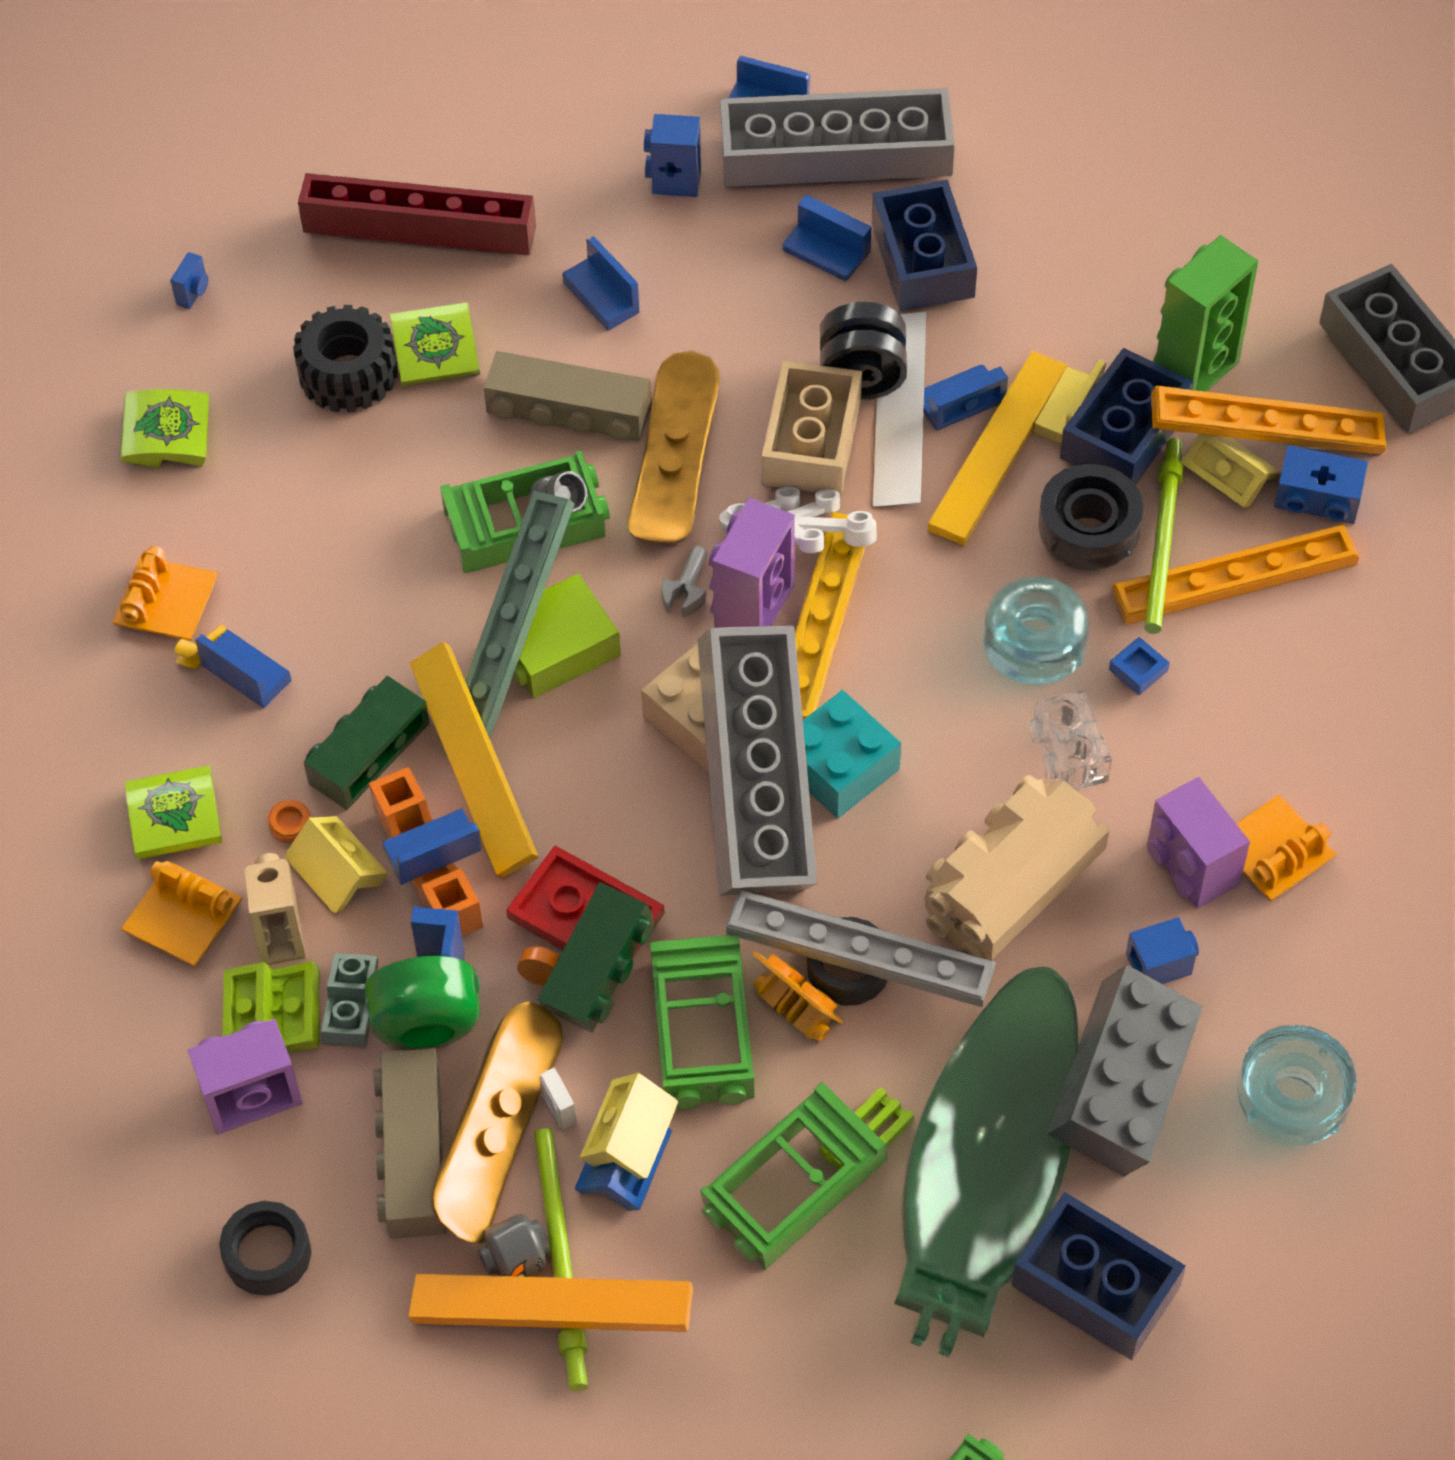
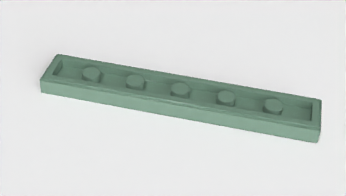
M533 491L465 679L489 739H491L575 504L567 498Z

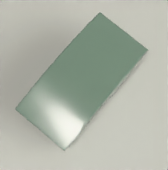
M334 953L327 982L328 1000L320 1031L322 1043L366 1046L370 1025L364 985L370 975L378 970V956Z

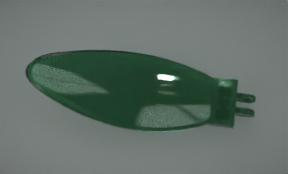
M1042 966L1022 971L1009 980L988 1003L965 1033L946 1063L929 1096L913 1138L905 1174L902 1208L907 1263L894 1304L919 1313L910 1342L919 1347L927 1339L931 1318L947 1323L945 1332H943L939 1342L940 1349L938 1353L946 1357L951 1355L959 1329L984 1337L990 1324L998 1291L1013 1276L1016 1261L1049 1215L1056 1200L1071 1147L1047 1135L1078 1049V1018L1074 996L1069 984L1052 968Z

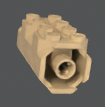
M1030 775L1025 776L1016 786L1013 796L1005 804L999 802L989 811L984 821L989 826V829L984 835H977L972 830L968 831L962 836L956 845L955 851L946 860L940 858L931 866L926 875V879L931 884L926 890L924 900L925 908L930 914L926 919V924L933 934L942 939L946 937L962 953L992 961L1106 849L1109 829L1104 821L1099 826L1096 825L1092 816L1097 810L1092 802L1065 781L1057 780L1052 786H1049L1050 780H1036Z

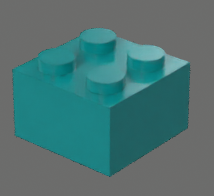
M843 689L803 720L809 793L837 819L900 770L901 742Z

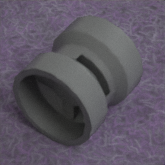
M565 471L554 476L540 478L533 484L530 492V497L533 491L567 498L575 503L572 512L581 509L587 499L585 482L579 474L573 471Z

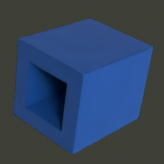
M1177 917L1130 932L1126 955L1132 968L1164 984L1192 975L1196 956L1199 955V947L1192 931H1185L1180 918Z

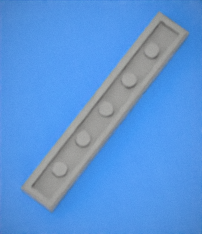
M744 890L739 891L726 925V934L728 935L739 934V938L979 1007H983L996 962Z

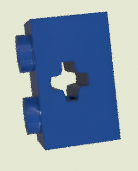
M654 114L652 129H645L644 152L651 154L646 156L645 178H652V194L698 197L702 168L700 117Z
M1288 445L1274 507L1285 509L1292 513H1304L1324 517L1335 522L1343 521L1355 524L1369 461Z

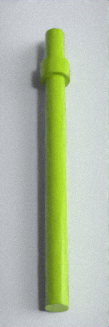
M1177 438L1167 440L1165 458L1159 466L1158 481L1161 484L1144 627L1145 631L1150 634H1157L1162 628L1177 488L1183 480L1184 466L1180 462L1182 441Z
M542 1128L536 1130L534 1135L554 1278H573L553 1133L549 1128ZM561 1328L557 1338L560 1356L565 1357L569 1390H585L588 1388L584 1354L588 1351L585 1331L582 1329Z

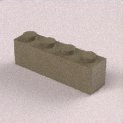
M496 351L483 387L486 412L494 413L501 417L531 420L543 425L552 424L568 427L580 432L590 431L611 435L617 439L627 438L640 441L652 405L650 379Z
M436 1049L381 1052V1069L374 1070L373 1072L375 1097H382L383 1110L375 1111L376 1138H384V1152H376L377 1179L385 1180V1194L377 1195L379 1223L387 1222L390 1238L446 1234V1228L440 1224L433 1213L431 1203L435 1177L443 1161L440 1073Z

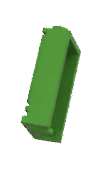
M581 450L575 451L574 456L453 487L450 484L440 486L443 511L445 516H449L454 542L458 543L464 573L508 562L522 523L514 498L530 495L531 488L536 480L546 476H554L561 472L573 471L579 474L587 487V499L583 506L584 510L571 513L559 549L605 537L604 520L610 519L608 504L604 495L597 496L595 488L599 487L596 470L593 464L586 465ZM508 500L517 527L496 532L487 505Z
M739 934L650 942L663 1090L674 1097L678 1102L677 1108L682 1109L693 1108L700 1103L718 1101L723 1104L733 1105L741 1103L745 1099L754 1098V1072ZM732 977L733 996L722 992L717 997L677 1001H667L666 982ZM729 1004H735L741 1063L673 1069L668 1009L712 1005L724 1008Z
M821 1082L814 1088V1092L710 1185L704 1186L700 1190L704 1208L701 1211L713 1227L719 1231L725 1227L736 1238L732 1243L748 1262L751 1263L756 1259L767 1269L887 1161L886 1145L840 1098ZM804 1128L843 1165L828 1181L823 1179L821 1170L813 1169L788 1144ZM783 1149L809 1175L811 1183L818 1184L820 1188L768 1234L730 1194L779 1150Z

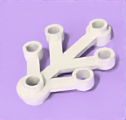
M789 486L782 487L776 490L775 500L765 503L795 514V543L805 553H817L824 549L823 531L843 532L844 541L851 546H868L877 540L876 521L872 519V515L869 512L855 511L850 513L847 519L815 517L824 513H833L840 509V494L833 489H823L816 492L815 502L799 507V489ZM733 504L720 514L719 523L724 529L726 536L732 514L736 510L740 512L744 504Z

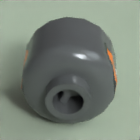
M517 1214L488 1227L484 1232L486 1246L478 1249L488 1275L497 1272L499 1276L527 1277L541 1271L545 1266V1256L551 1253L549 1243L537 1219L530 1221L522 1214Z

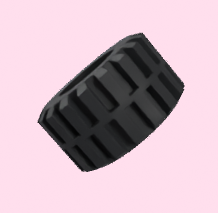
M343 305L341 309L331 306L327 307V312L325 313L320 311L314 313L312 321L305 320L300 326L301 332H296L294 338L295 345L293 346L299 382L309 400L315 399L316 405L321 408L329 405L331 411L339 412L341 408H347V412H355L356 407L363 406L364 409L371 407L373 400L380 402L386 397L385 390L391 391L394 386L393 378H397L396 356L390 327L387 322L382 323L380 315L376 312L369 315L368 308L362 306L358 309H353L352 305ZM342 356H358L355 359L349 361H333L334 359Z

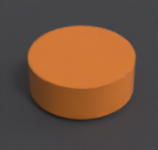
M283 800L274 805L268 815V825L272 836L281 842L293 843L308 818H311L309 809L297 800Z
M529 947L522 952L517 970L527 981L545 986L560 956L544 947Z

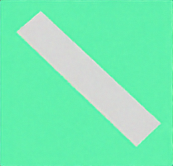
M926 312L900 314L906 323L907 378L899 389L887 396L877 398L873 507L921 503Z

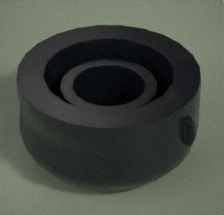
M1082 464L1064 469L1051 478L1041 495L1038 528L1042 542L1057 560L1074 568L1097 570L1116 565L1131 555V551L1139 539L1144 506L1142 496L1136 485L1126 475L1114 468L1097 464ZM1092 518L1104 524L1097 527H1088L1078 523L1076 519Z

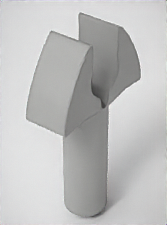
M694 546L680 579L676 581L662 579V599L667 613L670 612L673 600L680 597L682 593L686 595L682 606V617L693 613L705 602V589L696 588L695 586L707 556V551L703 547Z

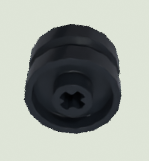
M853 302L838 306L825 315L820 323V366L862 371L861 400H871L887 396L901 387L907 378L906 323L900 313L889 306L875 302Z

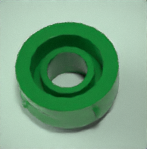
M421 956L397 961L372 973L364 985L367 1015L372 1033L390 1047L403 1050L444 1047L465 1037L472 1031L480 1017L478 994L480 980L475 973V969L469 963L457 958Z

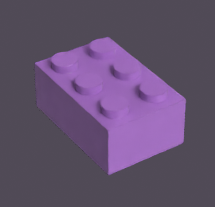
M749 497L740 512L736 510L732 514L728 523L726 538L723 543L717 542L709 558V566L713 567L709 588L713 590L710 612L714 614V628L773 625L794 587L795 514Z

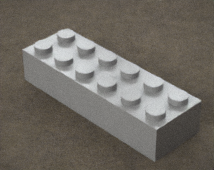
M948 88L720 99L725 187L953 176L955 145Z
M794 625L709 628L697 639L719 896L738 895L740 890L754 894L805 891L817 884Z

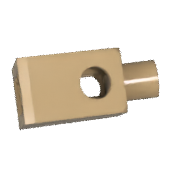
M273 853L262 854L256 858L254 865H248L244 869L249 915L261 962L271 964L305 958L298 903L289 862L284 859L281 860L278 855ZM282 912V924L272 925L269 923L268 914Z

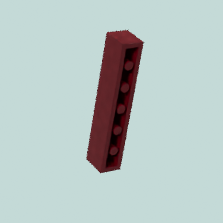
M305 173L298 199L303 233L530 256L536 230L534 196Z

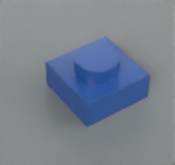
M187 252L170 279L176 305L190 309L197 297L202 296L206 291L208 275L205 272L202 256Z
M1138 637L1110 660L1109 670L1140 695L1168 672L1170 662L1142 638Z

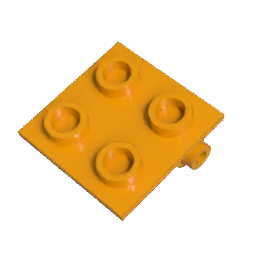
M150 546L148 550L142 552L112 623L113 625L191 641L217 579L218 572L166 562L164 550L158 546Z
M1279 794L1236 823L1250 841L1243 873L1270 902L1337 855L1327 844V839L1331 836L1329 829L1323 823L1308 825Z
M157 861L150 870V877L154 879V883L121 927V931L195 967L243 898L170 861L163 863Z
M756 951L752 954L772 971L769 976L766 973L761 974L754 982L753 986L758 990L757 996L776 1009L778 1014L783 1015L788 1012L786 1020L789 1023H793L809 1040L814 1038L818 1042L824 1040L831 1030L827 1026L831 1019L840 1024L844 1022L843 1019L833 1012L838 1004L807 981L801 985L805 977L789 963L784 962L775 954H772L769 959Z

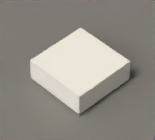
M555 1067L541 1073L539 1077L541 1095L558 1127L564 1130L576 1124L574 1102Z

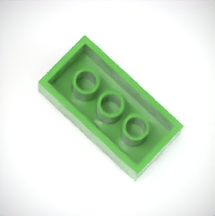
M1219 235L1208 246L1206 244L1202 245L1195 252L1192 260L1182 269L1179 267L1174 269L1165 282L1166 295L1161 308L1162 321L1157 333L1158 346L1153 362L1194 381L1193 390L1205 392L1233 369L1240 361L1258 260L1222 235Z

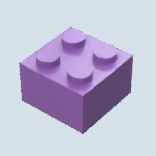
M1197 777L1155 800L1147 849L1154 862L1158 865L1163 864L1170 873L1178 893L1184 898L1188 897L1198 909L1239 886L1250 841L1203 781Z
M275 1018L266 1022H251L238 1032L224 1037H210L201 1041L196 1047L187 1049L217 1135L303 1104L292 1063Z

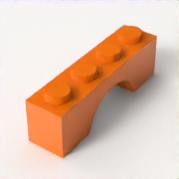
M409 766L369 783L374 810L389 839L433 821L426 799ZM451 863L411 881L424 908L458 911L462 936L483 928L480 903L462 868L458 869L454 863Z

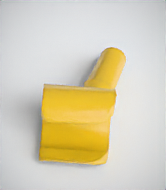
M220 624L206 637L215 642L227 629L224 625ZM181 639L174 649V652L180 655L176 659V663L191 669L199 668L201 661L196 644Z

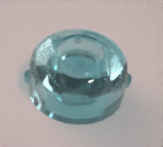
M1029 576L1011 581L995 593L987 608L983 636L985 653L991 664L999 672L1013 680L1039 685L1063 679L1075 671L1084 660L1090 622L1086 606L1081 597L1070 586L1059 580L1042 576ZM1039 619L1049 623L1052 628L1041 631L1032 630L1021 623L1026 620Z
M1297 1024L1283 1025L1263 1033L1250 1045L1240 1069L1237 1092L1240 1107L1246 1119L1255 1130L1268 1139L1281 1144L1293 1146L1310 1145L1324 1140L1331 1134L1338 1133L1340 1126L1347 1117L1354 1098L1357 1076L1349 1053L1335 1038L1314 1027ZM1287 1078L1301 1080L1311 1087L1315 1096L1301 1101L1289 1099L1277 1088L1276 1081Z

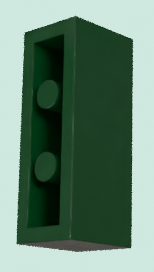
M387 675L377 686H372L366 691L361 703L349 715L346 714L338 720L333 732L322 743H318L310 749L304 761L308 784L348 810L369 788V783L377 780L430 724L426 701Z
M599 882L537 1001L543 1007L548 1008L552 1014L593 1033L597 1023L602 1024L607 1019L613 1005V1000L610 998L618 983L623 984L628 979L634 963L631 958L639 944L644 945L652 933L654 927L652 918L654 915L647 904Z

